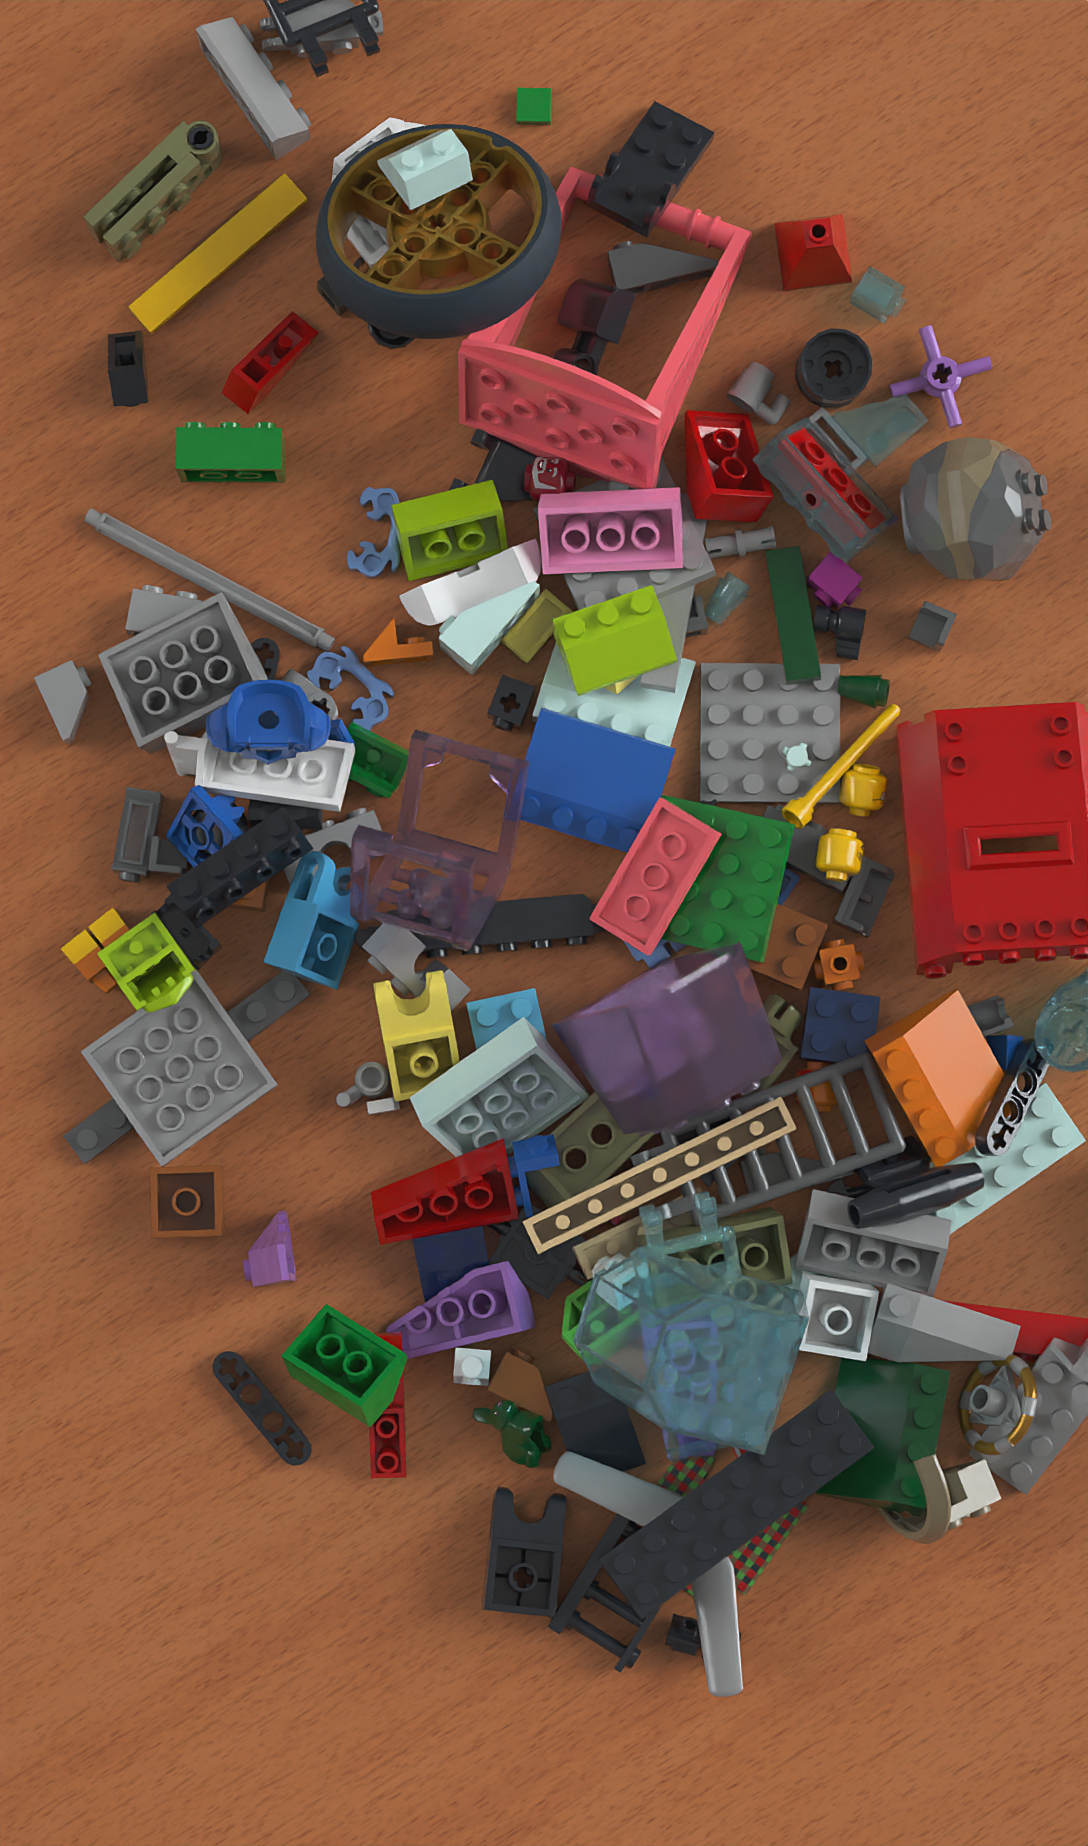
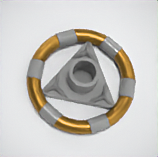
M1011 1354L1005 1360L980 1362L969 1375L961 1391L958 1406L960 1428L965 1441L981 1454H1003L1015 1447L1025 1436L1033 1421L1038 1401L1037 1386L1031 1368L1022 1358ZM1001 1367L990 1386L979 1385L986 1375ZM1012 1370L1021 1378L1023 1383L1024 1397L1021 1410ZM973 1423L1013 1429L999 1440L987 1442L975 1431Z

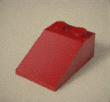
M687 410L684 414L687 493L695 519L757 522L774 496L749 414Z

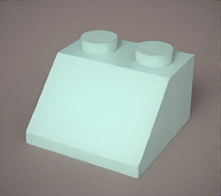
M452 129L437 131L377 160L378 166L410 210L473 180L468 151Z

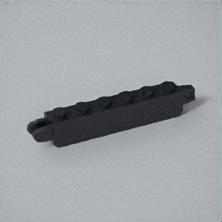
M584 894L387 911L381 918V925L390 915L404 925L426 946L421 953H426L428 959L448 957L447 951L461 950L464 956L483 954L482 948L496 947L497 952L517 951V945L531 944L532 949L552 948V942L566 941L567 946L587 945V939L594 938V934L607 931L589 919L597 905L591 904V900ZM380 926L363 928L357 931V934H355L356 938L354 939L359 949L362 948L364 950L362 946Z

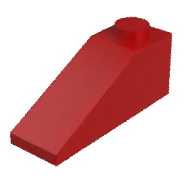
M292 311L231 370L222 394L249 414L269 395L317 337L319 332Z

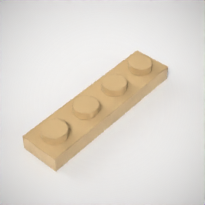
M696 1188L695 1190L702 1209L709 1208L701 1188ZM683 1196L677 1197V1198H675V1199H673V1200H671V1201H669V1202H667V1203H665V1204H668V1203H671V1202H673V1201L682 1199ZM648 1211L574 1246L572 1249L587 1280L593 1278L592 1270L595 1264L602 1257L607 1256L611 1258L621 1253L628 1260L639 1256L636 1236L690 1225L693 1222L689 1212H685L654 1223L651 1212Z

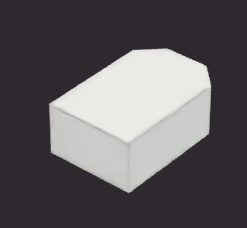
M393 1097L367 1102L368 1114L373 1115L400 1110L399 1101L395 1102Z

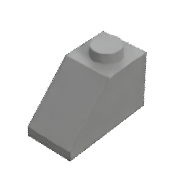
M71 660L34 677L66 745L74 741L90 698L86 687L92 685L84 667L77 668Z

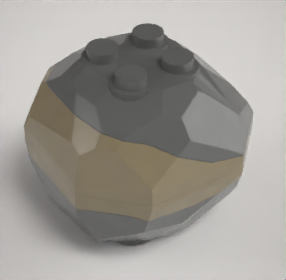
M965 437L940 444L912 464L908 483L901 487V511L905 544L911 554L923 555L931 566L948 579L989 582L1009 580L1016 575L1036 550L1045 531L1051 529L1050 513L1047 509L1042 510L1041 497L1046 495L1048 491L1046 477L1044 474L1039 475L1026 457L1002 442Z

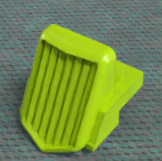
M156 913L150 915L97 953L137 1011L142 1008L144 1011L151 1013L175 1005L193 982L191 972L195 970Z

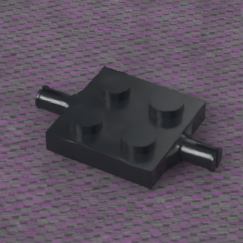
M531 1204L533 1216L543 1212ZM525 1208L520 1212L519 1219L512 1220L510 1223L506 1221L499 1222V1226L495 1223L487 1225L501 1235L499 1246L489 1261L493 1264L508 1261L521 1282L545 1298L549 1299L557 1285L566 1278L580 1287L586 1283L577 1278L576 1275L587 1282L591 1280H587L584 1272L574 1266L576 1255L572 1248L586 1241L580 1235L538 1255L522 1222L529 1219L526 1218Z

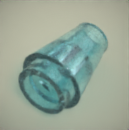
M727 572L724 578H719L705 615L721 625L748 597L746 593L750 586L730 572Z

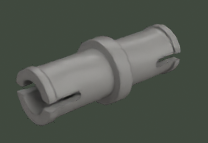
M773 526L746 532L738 529L735 530V534L709 539L704 538L710 560L739 554V557H745L747 552L777 548Z

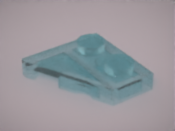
M906 394L890 398L888 401L866 404L861 408L846 412L839 411L832 416L875 468L929 421Z

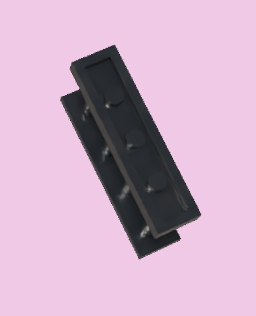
M616 1513L557 1609L555 1617L549 1622L548 1628L558 1634L564 1628L569 1631L574 1629L617 1656L619 1659L614 1669L621 1673L624 1666L631 1669L640 1655L641 1650L636 1647L661 1606L640 1620L630 1605L599 1587L600 1582L594 1579L602 1567L599 1559L613 1549L619 1537L621 1536L626 1540L627 1537L632 1536L641 1529L635 1525L636 1522ZM582 1598L588 1601L592 1598L638 1627L627 1646L580 1617L581 1613L576 1610V1607Z

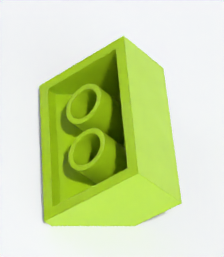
M493 480L391 505L408 581L473 566L508 549L503 509Z
M652 585L552 619L554 637L577 696L677 662L665 616Z

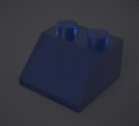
M483 1226L412 1239L425 1302L463 1278L464 1275L473 1269L490 1265Z

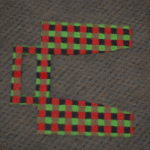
M715 1437L714 1455L680 1458L677 1455L656 1485L678 1493L682 1497L688 1495L706 1480L721 1440ZM803 1501L728 1556L734 1568L735 1587L745 1595L748 1593L809 1507L808 1503ZM691 1583L684 1590L693 1596Z

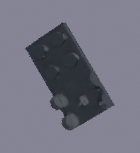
M654 101L620 152L611 153L603 176L596 175L589 191L586 206L647 238L713 141L715 132Z

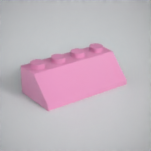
M680 487L540 495L538 519L543 574L683 568Z

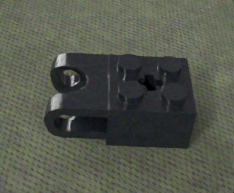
M498 1486L493 1496L481 1610L553 1618L556 1614L566 1497L563 1493H553L546 1500L542 1518L536 1523L528 1524L520 1521L514 1513V1495L512 1491L507 1487ZM519 1567L525 1568V1574L530 1575V1582L524 1583V1588L518 1587V1582L513 1580V1573H518Z

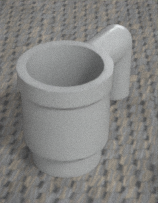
M754 361L751 362L747 369L745 368L726 394L728 399L736 406L757 415L770 425H774L779 421L791 402L782 394L778 395L771 408L762 402L770 390L771 382L775 376L769 369Z
M367 1062L361 1065L355 1074V1085L344 1093L338 1094L336 1098L337 1104L342 1108H347L363 1095L370 1098L382 1096L390 1086V1075L387 1069L377 1062Z

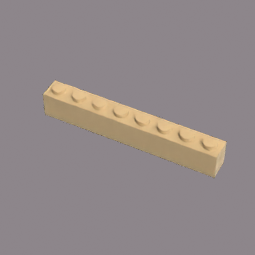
M779 1097L522 1222L539 1255L793 1132L797 1128L782 1097Z

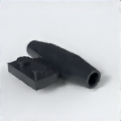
M912 1135L904 1137L906 1147L903 1152L854 1170L866 1187L871 1186L874 1189L848 1203L849 1219L855 1228L860 1229L898 1224L948 1208L983 1189V1172L975 1162L930 1168V1157Z

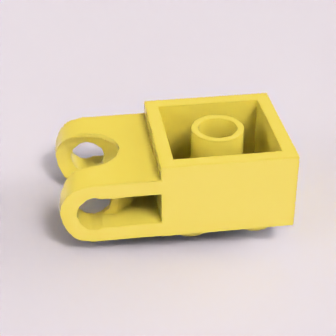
M442 970L429 972L425 975V990L414 999H402L395 995L389 980L373 983L395 1102L410 1099L415 1093L460 1062L447 987Z

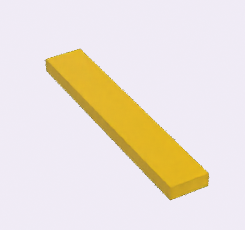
M284 173L129 305V310L152 335L307 203V197Z

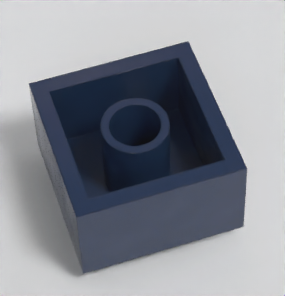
M810 987L807 995L799 1060L834 1064L865 1052L871 1054L864 1040L876 1034L881 997Z

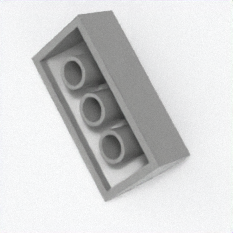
M230 17L201 25L195 29L201 51L276 161L310 139L308 127L312 124L301 107L295 110L289 101L293 97L290 90L282 79L276 82L270 73L274 69L271 62L263 51L257 54L251 45L255 40L244 23L238 26L234 18Z
M815 1189L812 1190L794 1268L871 1284L883 1288L884 1283H889L930 1297L934 1296L948 1250L951 1220L923 1215L898 1224L857 1229L851 1223L847 1211L848 1203L855 1198Z

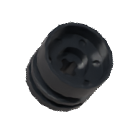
M834 328L819 332L807 342L796 362L795 379L799 391L809 402L819 407L837 409L848 405L866 387L872 375L873 359L868 346L859 335L846 329ZM835 364L838 366L836 373L840 377L834 375L830 379L825 375L827 372L825 366L830 368Z

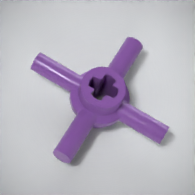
M923 327L919 329V333L928 361L923 365L920 376L889 385L891 396L896 398L924 389L930 396L940 398L949 428L961 426L962 421L953 394L959 388L962 378L991 370V359L989 356L958 365L951 358L941 356L933 327ZM936 371H941L942 375H948L945 383H940V379H933Z

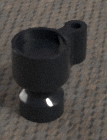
M817 605L813 627L814 632L826 634L829 631L833 632L836 640L837 657L858 660L866 609L843 606L838 611H832L830 607Z

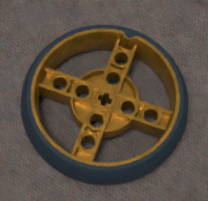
M434 124L420 126L394 133L373 143L358 153L339 172L328 188L319 211L316 226V251L322 272L334 294L351 312L368 324L381 330L410 338H453L471 334L499 323L520 309L534 296L549 275L558 253L562 223L561 210L554 188L546 173L529 153L507 138L485 129L467 125ZM452 129L468 151L473 180L410 210L378 166L377 160L437 131ZM508 190H513L530 205L534 213V223L521 247L490 232L491 222L487 212ZM359 215L387 229L386 240L389 250L366 274L351 264L346 258L343 249L349 229ZM465 271L478 278L472 282L446 289L415 290L425 278H447Z

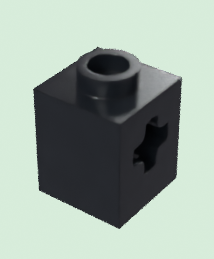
M502 674L487 713L488 718L493 720L492 726L507 732H511L512 728L521 730L535 693V686ZM510 698L516 699V706L519 709H512L510 713H506L504 705L501 703H508Z

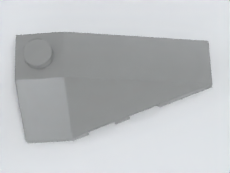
M884 1283L874 1316L868 1353L895 1362L1005 1360L1007 1356L1013 1354L1021 1326Z

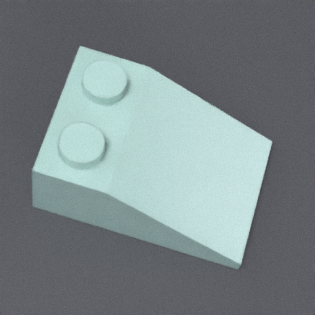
M532 581L466 609L456 618L451 615L439 629L441 633L439 636L440 649L468 673L473 675L501 643L503 637L540 596L539 584Z

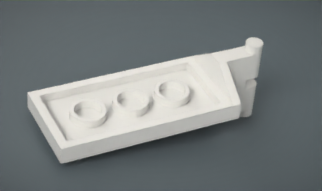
M169 731L164 736L177 774L180 776H186L187 774L196 775L195 786L200 785L207 793L337 812L341 810L355 754L354 743L327 740L325 745L314 751L297 752L295 758L281 759L268 765L259 760L242 758L241 753L225 752L214 747L209 741L206 732L202 738L182 736L174 731Z

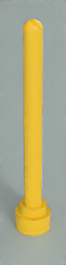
M896 704L889 705L803 798L791 799L786 804L781 813L788 823L795 824L794 828L797 829L804 828L812 819L811 814L814 812V805L899 716V706Z

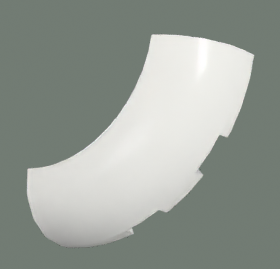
M536 539L511 547L464 570L420 585L400 595L401 602L410 616L417 622L428 626L442 623L451 615L457 617L466 609L536 581L541 572L542 562Z

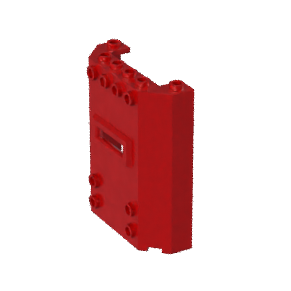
M1078 702L934 710L924 714L925 721L913 725L911 721L897 724L895 742L916 975H925V978L928 979L943 978L946 974L952 973L953 965L957 962H963L965 966H979L984 964L985 961L999 960L1001 964H1014L1024 958H1035L1037 962L1053 961L1058 956H1070L1073 960L1088 959V712L1085 711V705ZM1056 836L1058 850L981 854L980 840Z

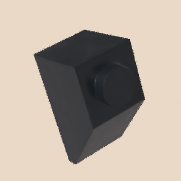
M142 331L108 334V374L114 407H134L139 404L148 403V378Z

